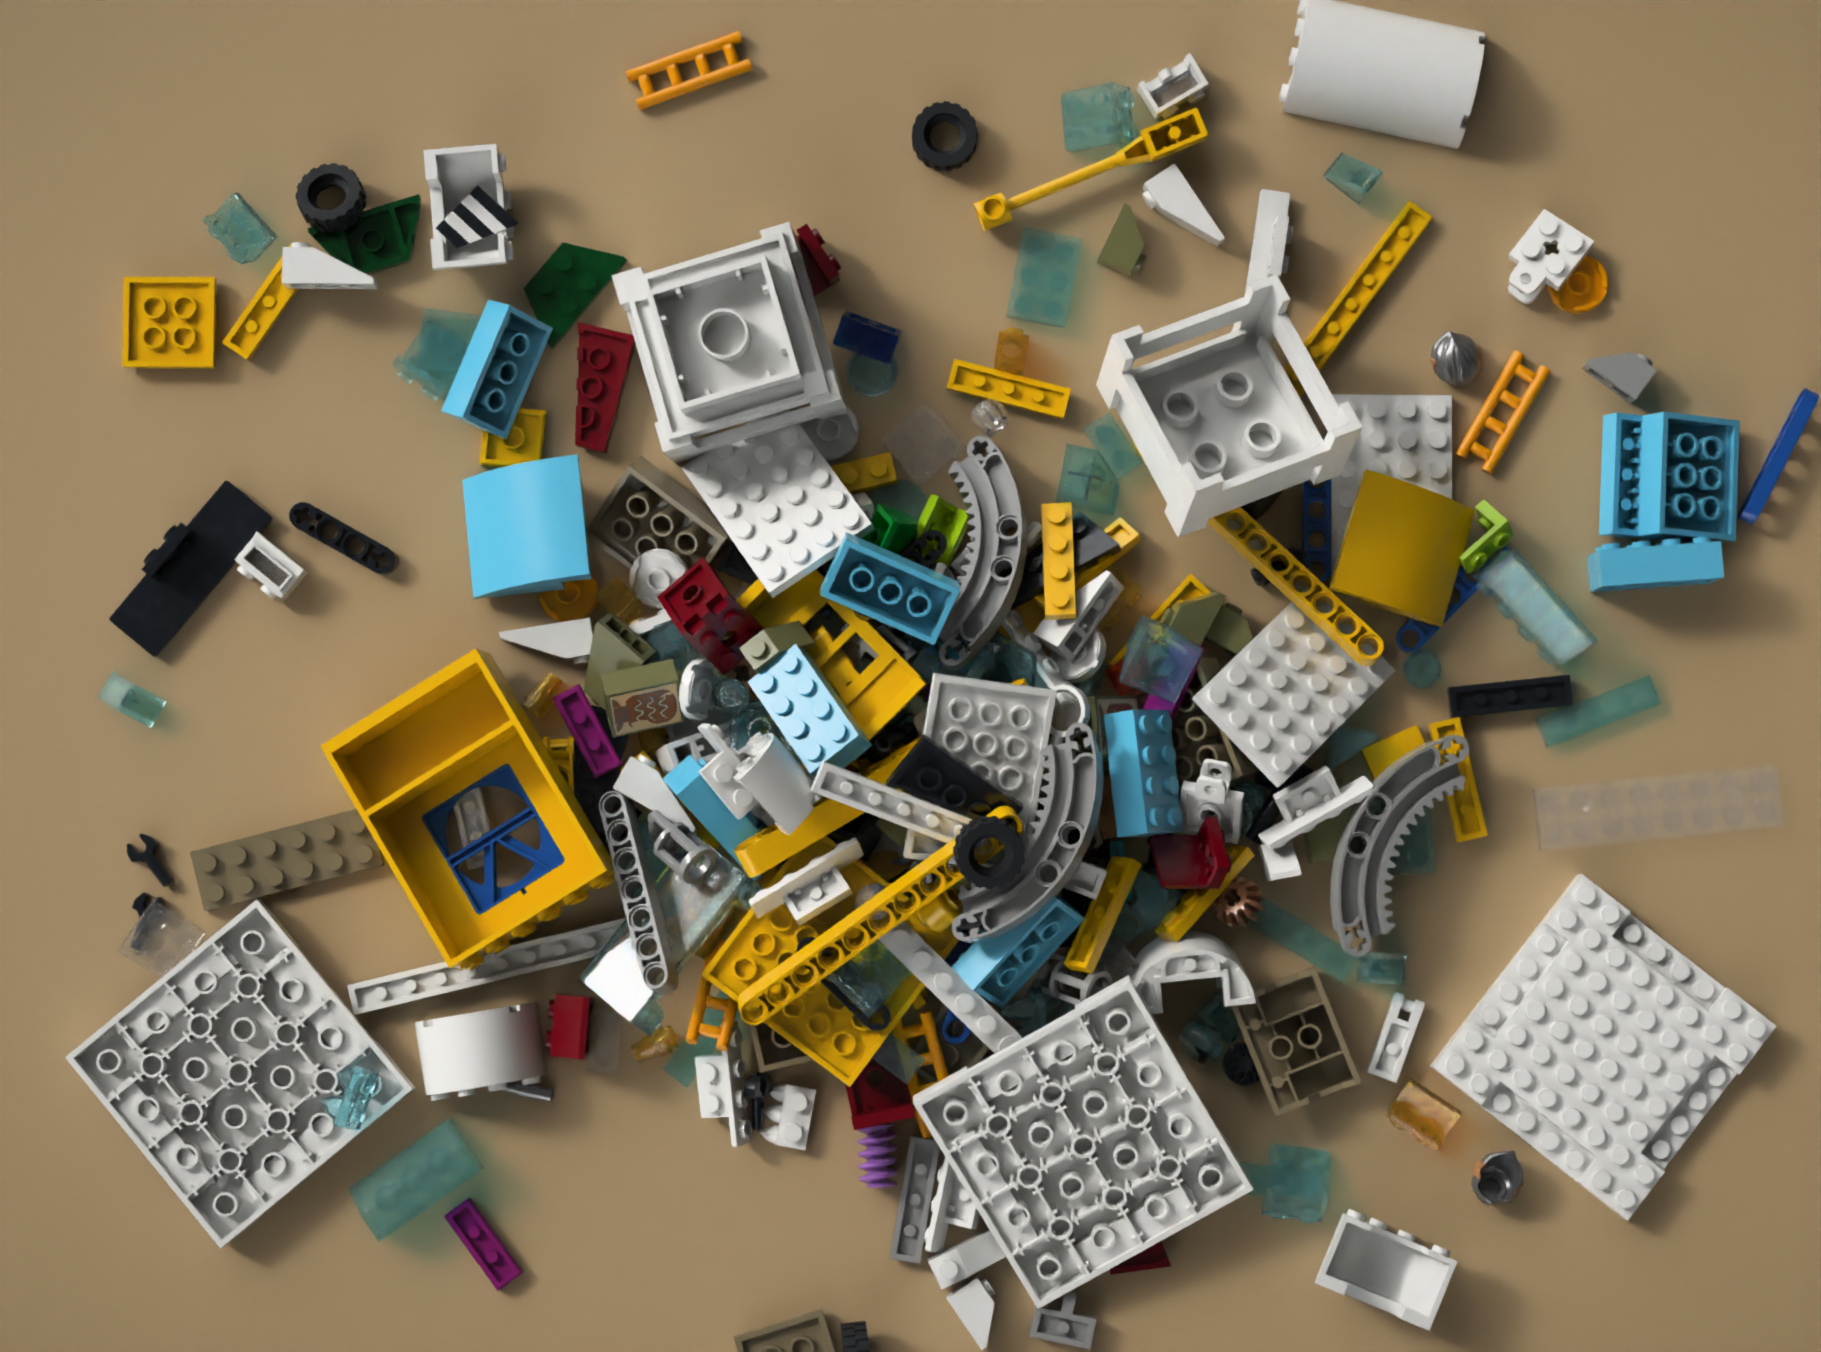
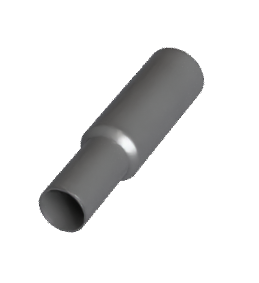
M507 1082V1089L500 1090L546 1102L552 1101L554 1092L552 1088L532 1084L522 1085V1082Z

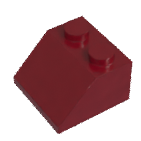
M555 994V1000L549 1001L548 1018H553L552 1031L547 1030L545 1048L550 1049V1056L579 1060L589 1058L595 997Z

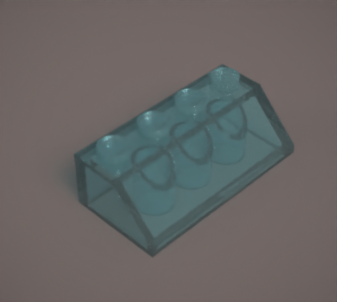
M1516 550L1498 551L1473 575L1478 581L1476 586L1480 592L1488 598L1491 596L1499 604L1496 608L1506 619H1513L1519 626L1517 628L1518 633L1526 641L1530 642L1532 640L1539 648L1537 651L1538 655L1546 663L1563 665L1597 641V638Z
M449 1118L348 1189L361 1217L379 1242L485 1169V1167L453 1120Z

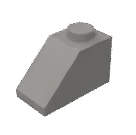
M1633 352L1592 358L1581 368L1628 403H1632L1637 399L1657 371L1652 367L1653 363L1649 358L1640 353L1636 355Z

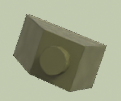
M1124 203L1098 257L1097 263L1130 278L1133 270L1139 273L1146 256L1141 254L1144 243L1131 207Z
M1211 592L1173 604L1171 609L1168 608L1164 612L1160 620L1162 625L1160 632L1173 639L1176 635H1183L1201 646L1226 595Z
M1227 602L1225 606L1222 605L1204 640L1235 657L1253 638L1247 618L1241 615L1243 611Z
M798 620L763 629L739 649L754 671L759 673L794 644H797L806 652L817 644Z

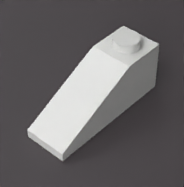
M1175 163L1144 183L1142 197L1150 209L1155 207L1160 215L1216 247L1223 243L1225 237Z
M294 242L291 243V247H283L282 284L287 289H378V283L373 277L314 247H310L309 243Z
M1106 570L1076 591L1077 619L1046 620L1044 618L1033 634L1048 649L1073 661L1125 587L1111 572Z
M589 617L499 632V635L503 641L567 661L573 660V665H579L589 662L594 628L592 619Z
M747 715L717 726L726 736V739L723 741L730 749L735 748L737 751L746 746L748 740L754 736ZM701 732L665 744L655 751L664 776L671 772L689 754L696 761L702 758L706 763L718 754Z
M641 754L638 759L630 756L613 789L652 811L658 810L674 823H684L695 834L698 828L673 791L665 783L660 772L653 769L656 763Z
M990 1229L941 1253L929 1257L928 1263L942 1290L1006 1256Z

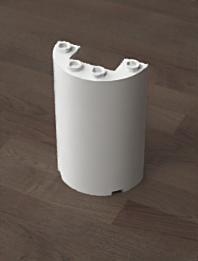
M1337 0L1299 1L1297 15H1301L1302 18H1298L1294 36L1299 37L1297 48H1291L1288 65L1293 66L1288 84L1282 83L1278 101L1284 102L1282 112L1454 149L1459 148L1466 130V126L1463 125L1471 114L1479 82L1485 47L1480 42L1485 39L1484 32Z

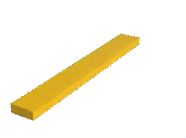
M1409 200L1304 341L1303 344L1319 372L1434 218ZM1288 363L1284 370L1298 396L1301 398L1305 390L1292 366Z

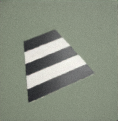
M477 185L436 229L456 248H460L519 223Z

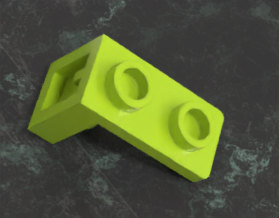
M1484 499L1475 506V509L1479 516L1477 523L1486 533L1459 557L1464 570L1468 574L1482 567L1488 557L1497 549L1506 546L1513 536L1508 520Z

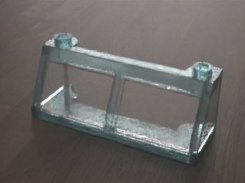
M696 835L702 842H704L706 845L710 846L707 842H705V841H704L703 839H701L698 835ZM712 846L710 847L716 853L715 864L711 871L699 882L687 884L667 866L654 883L677 974L681 972L733 905L740 909L751 908L749 900L760 890L764 889ZM684 848L680 852L684 857L688 854ZM703 855L699 856L692 864L697 869H700L706 858ZM650 915L642 920L641 927L649 923ZM625 919L579 979L629 1022L651 1037L664 1017L663 1008L657 1003L662 995L646 987L642 981L627 919ZM657 944L651 946L649 956L656 952ZM664 973L658 975L656 985L664 980Z

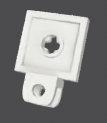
M1544 209L1509 253L1508 259L1517 264V266L1510 275L1508 293L1523 304H1530L1538 297L1545 284L1559 291L1593 247L1594 241ZM1545 245H1556L1559 253L1546 255Z
M1205 759L1202 763L1197 782L1183 781L1180 796V808L1183 813V832L1179 833L1197 835L1205 817H1217L1220 829L1225 834V842L1238 844L1241 832L1244 792L1229 790L1232 768L1228 762ZM1211 769H1219L1222 773L1216 774ZM1208 810L1214 811L1215 814H1214V815L1209 814V811H1208Z

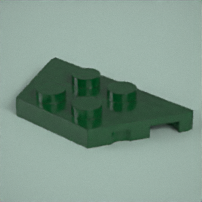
M417 194L363 211L364 214L361 218H358L357 223L347 227L348 229L339 230L336 233L327 231L324 233L312 227L307 229L309 234L330 256L367 275L411 262L422 200L420 195Z
M562 242L528 282L524 290L537 320L553 328L547 342L551 349L557 346L612 281V275L618 274L628 262L625 257Z

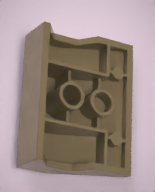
M1314 966L1254 990L1255 1004L1231 1006L1275 1117L1309 1104L1333 1092L1362 1083Z

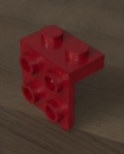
M806 223L796 231L815 297L840 281L838 270L841 269V266L832 253L827 256L823 250L822 245L825 242L816 228L811 230Z
M1205 817L1197 835L1152 836L1150 845L1161 887L1165 889L1220 888L1226 874L1231 870V858L1229 854H1226L1224 846L1225 834L1220 829L1217 817Z

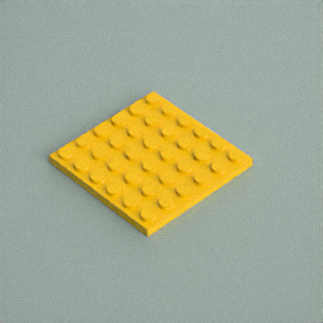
M825 836L789 857L766 889L780 882L787 874L795 873L804 868L812 859L822 857L834 850L838 844ZM857 859L839 870L851 889L852 895L800 926L785 903L760 918H757L751 907L702 972L701 976L738 1003V997L745 989L794 955L797 945L802 939L806 937L817 938L888 887L890 883ZM902 893L897 900L905 902L910 898ZM883 910L877 911L872 919L881 920L886 916L887 912ZM918 911L904 921L943 960L946 959L959 941L950 928L942 932L934 931L931 928H924L917 918ZM850 930L847 937L856 938L861 934V930ZM876 940L844 963V965L888 1008L891 1018L886 1028L880 1031L868 1029L821 982L815 984L764 1021L766 1025L849 1087L925 987L879 940ZM828 947V949L834 954L836 949L833 947ZM805 966L799 967L796 971L800 975L809 972ZM836 969L826 976L825 979L829 982H836L841 977V969ZM776 984L771 988V992L780 993L786 986ZM851 986L846 990L845 997L849 1003L858 1004L863 999V991L858 986ZM869 997L865 1005L857 1009V1012L862 1015L863 1011L866 1010L871 1015L870 1024L873 1025L877 1022L882 1025L884 1023L882 1019L884 1012L881 1009L874 1011L869 1006L874 1001ZM752 1002L745 1009L755 1011L760 1007V1004Z

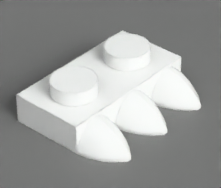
M791 1084L775 1085L769 1093L774 1099L783 1104L770 1106L764 1112L772 1121L779 1123V1125L768 1126L761 1130L760 1133L767 1141L775 1145L806 1150L816 1089Z

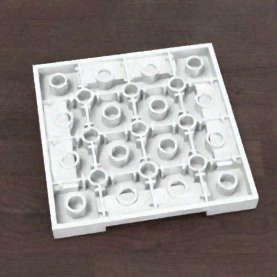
M1577 874L1429 1067L1621 1218L1629 1220L1665 1173L1664 1169L1736 1074H1740L1776 1028V1025L1729 988L1722 986L1631 915L1628 909L1583 874Z
M256 899L65 1057L220 1249L240 1235L270 1210L273 1205L415 1089L414 1085L383 1047L371 1037L299 949L300 946L261 899Z
M1129 975L1076 1004L1074 1010L969 1069L966 1066L913 1096L915 1108L1038 1309L1254 1190L1250 1178L1224 1134L1217 1127Z

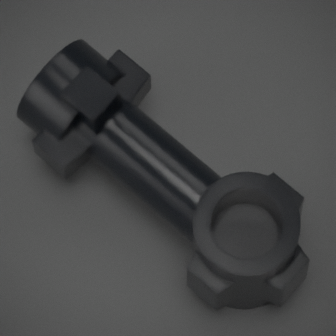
M1294 546L1287 549L1300 563H1304L1307 557L1305 550L1295 548ZM1277 560L1271 563L1272 568L1276 571L1281 572L1287 569L1282 561ZM1256 568L1250 570L1257 586L1262 584L1265 586L1271 583Z
M909 721L904 724L900 722L894 726L895 732L887 737L884 735L875 736L870 741L872 746L865 751L866 758L873 763H877L890 754L889 750L902 742L907 745L914 741L918 735L915 725Z

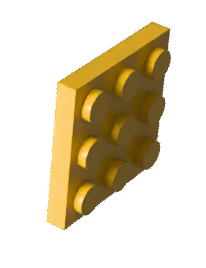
M124 277L122 367L216 369L217 279L215 277Z

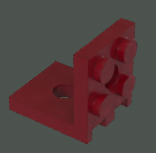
M703 557L657 597L682 636L724 675L745 658L739 648L760 631L766 629L730 594L712 566ZM734 631L731 638L721 640L726 632Z
M896 1043L882 1044L850 1087L845 1084L854 1130L915 1117ZM879 1069L883 1072L884 1082L880 1086L873 1087L868 1084L866 1075L870 1070Z

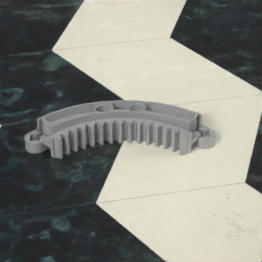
M983 435L976 436L970 440L967 446L969 456L961 463L955 460L948 471L964 498L963 502L967 507L966 514L970 519L967 521L971 529L968 532V536L972 541L967 543L970 554H965V559L969 565H962L961 567L966 576H957L956 578L961 585L960 592L938 636L944 642L940 647L939 657L944 666L951 670H959L967 665L981 652L998 631L1016 598L1022 581L1027 555V522L1021 493L1002 453L991 439ZM977 447L986 448L988 455L984 458L982 454H978ZM1009 528H1018L1013 536H1005ZM1012 568L1009 576L999 577L1003 569ZM962 638L965 640L970 651H967L960 642ZM952 649L955 652L959 651V659L956 661L950 658L948 653Z
M1080 722L1070 725L1065 734L1066 743L1059 745L1049 744L1040 751V755L1048 759L1041 763V766L1049 771L1042 775V779L1049 782V785L1041 787V791L1045 792L1047 797L1038 800L1040 804L1045 806L1044 810L1035 811V814L1040 818V822H1031L1030 825L1035 829V832L1025 833V837L1029 842L1028 844L1023 843L1025 847V862L1021 866L1022 870L1019 875L1017 874L1011 883L1008 882L1001 888H979L972 882L971 888L960 885L958 898L963 903L965 913L957 916L952 923V932L958 940L973 943L984 938L993 939L1018 927L1046 906L1063 889L1080 865L1097 825L1104 781L1102 752L1098 750L1094 730L1087 724ZM1078 730L1088 734V737L1083 739V743L1088 751L1092 748L1093 754L1088 752L1081 753L1076 757L1075 751L1082 752L1081 745L1077 741H1073V738L1078 736ZM1078 829L1080 831V839L1075 844L1070 845L1067 839L1068 834L1072 830ZM1055 867L1057 869V877L1053 882L1047 883L1045 873L1049 868ZM982 915V925L988 931L982 933L983 929L977 927L971 929L970 935L967 936L966 933L960 932V928L965 926L964 921L966 920L970 924L981 923L977 916Z
M1448 735L1435 741H1428L1401 756L1372 782L1375 787L1374 790L1362 802L1355 805L1348 817L1338 841L1330 880L1332 925L1334 931H1338L1341 947L1348 955L1355 957L1364 956L1371 948L1372 936L1390 933L1389 931L1396 926L1395 923L1386 920L1393 915V911L1385 910V906L1392 903L1391 899L1384 897L1385 893L1392 891L1391 887L1385 885V881L1393 879V876L1387 872V869L1396 867V864L1390 860V857L1399 856L1400 854L1394 848L1395 845H1404L1400 835H1409L1411 833L1406 825H1417L1414 815L1424 817L1425 812L1423 808L1432 809L1434 807L1433 801H1443V795L1451 796L1453 795V790H1464L1465 776L1460 775L1457 763L1463 761L1468 756L1469 744L1462 736ZM1451 741L1454 744L1460 745V749L1456 751V757L1451 753L1440 755L1438 749L1450 748ZM1373 798H1378L1381 803V808L1376 814H1373L1369 808ZM1357 836L1361 840V848L1358 852L1354 853L1350 849V842ZM1360 924V929L1353 928L1355 936L1363 939V943L1359 944L1358 951L1356 948L1349 946V943L1353 941V935L1351 931L1347 930L1344 932L1343 926L1354 927Z

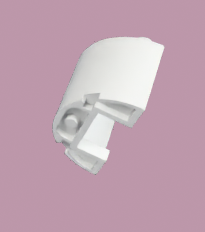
M497 144L423 150L425 178L430 188L434 238L430 239L432 269L445 270L508 264L509 260L514 259L512 241H509V238L515 237L514 226L460 248H456L436 229L477 185L506 212L507 209H512L511 191H505L503 171H507L505 153H499Z
M758 732L748 740L746 746L738 751L745 760L737 767L738 773L733 778L736 782L743 784L759 802L750 810L763 826L769 827L774 821L765 812L766 810L776 821L774 824L784 834L790 835L814 809L812 804L820 800L822 795L811 791L814 779L773 733L763 735L761 732Z
M1188 930L1178 942L1162 940L1160 937L1156 938L1139 952L1128 971V975L1152 1014L1163 1013L1161 983L1216 977V987H1222L1225 1007L1256 1003L1253 988L1237 955L1226 943L1204 932Z
M536 1002L414 1022L426 1095H431V1101L450 1098L449 1092L457 1091L458 1097L477 1094L476 1088L488 1086L489 1092L507 1089V1082L522 1080V1085L540 1083V1076L547 1075Z
M1348 1209L1347 1214L1342 1213L1314 1283L1342 1295L1346 1294L1430 1331L1458 1262L1449 1257L1451 1251L1435 1244L1432 1249H1429L1414 1242L1416 1239L1415 1235L1400 1229L1397 1234L1387 1231L1388 1224L1372 1217L1368 1223L1364 1221L1365 1215Z

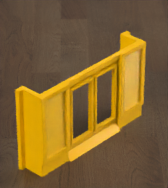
M817 569L774 598L770 596L758 578L737 601L765 628L798 620L805 626L827 603L847 622L849 626L814 660L819 669L856 633L879 655L839 695V698L869 741L928 684L867 621L856 617L853 609L820 595V587L825 577ZM728 631L725 635L731 638L734 631Z

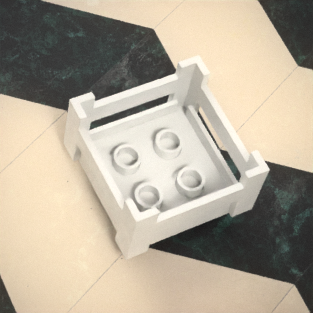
M790 222L760 230L761 239L646 273L642 267H637L612 275L619 303L628 315L658 422L654 424L663 453L675 464L703 455L705 451L815 418H819L821 421L849 412L810 284L801 246ZM807 403H810L811 405L768 419H764L758 422H754L748 425H744L738 428H734L728 431H724L718 434H714L708 437H704L698 440L694 439V437L701 436L707 433H711L717 430H721L727 427H731L737 424H741L747 421H751L757 418H761Z
M1277 274L1249 284L1243 298L1143 334L1141 326L1137 325L1111 336L1096 386L1109 410L1116 408L1167 503L1164 513L1178 538L1205 528L1208 520L1212 517L1308 480H1311L1313 485L1341 475L1363 428L1349 402L1338 406L1290 321L1286 310L1291 299ZM1234 323L1231 333L1132 369L1136 359ZM1275 338L1328 431L1324 440L1272 349Z

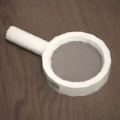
M1057 685L1050 688L1057 692L1050 734H1052L1050 744H1062L1070 725L1080 722L1087 724L1090 719L1091 707L1089 700L1084 692L1075 686Z

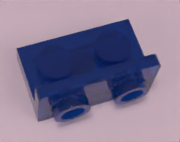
M846 310L841 317L833 344L889 364L903 331Z

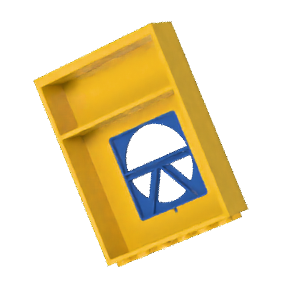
M477 648L473 649L320 746L449 968H460L461 970L468 968V970H472L485 962L483 957L492 952L498 954L511 946L509 942L511 939L518 936L520 938L528 936L537 929L535 924L544 920L549 922L563 913L561 908L569 904L575 906L589 897L587 892L595 888L603 889L615 881L613 878L615 871L611 856L492 655ZM484 786H498L514 792L529 805L522 812L453 855H450L446 838L448 818L457 801L469 791ZM532 819H536L541 836L540 849L535 850L508 834ZM496 842L534 863L533 868L524 878L505 887L497 886ZM484 850L485 877L483 885L472 881L458 868L460 864Z

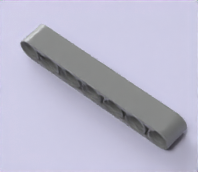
M609 791L600 798L599 811L641 978L644 985L657 994L663 996L670 995L677 989L679 979L634 804L622 794L616 791ZM621 803L619 811L613 814L614 807ZM628 831L627 838L620 842L621 835ZM635 859V865L627 870L628 863ZM643 887L642 894L634 898L635 891ZM650 915L649 923L641 927L642 920ZM657 944L656 952L649 956V949L652 945ZM664 973V980L656 985L658 975Z

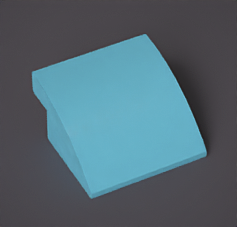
M1664 411L1643 416L1625 413L1603 415L1599 535L1655 540L1681 539V541H1692L1696 537L1710 536L1712 541H1736L1740 421Z
M578 454L514 464L462 480L474 599L565 589L564 582L592 579L581 466Z

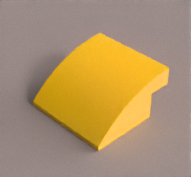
M1365 469L1362 472L1329 589L1355 597L1354 602L1442 627L1461 562L1459 557L1464 552L1475 510L1425 488Z

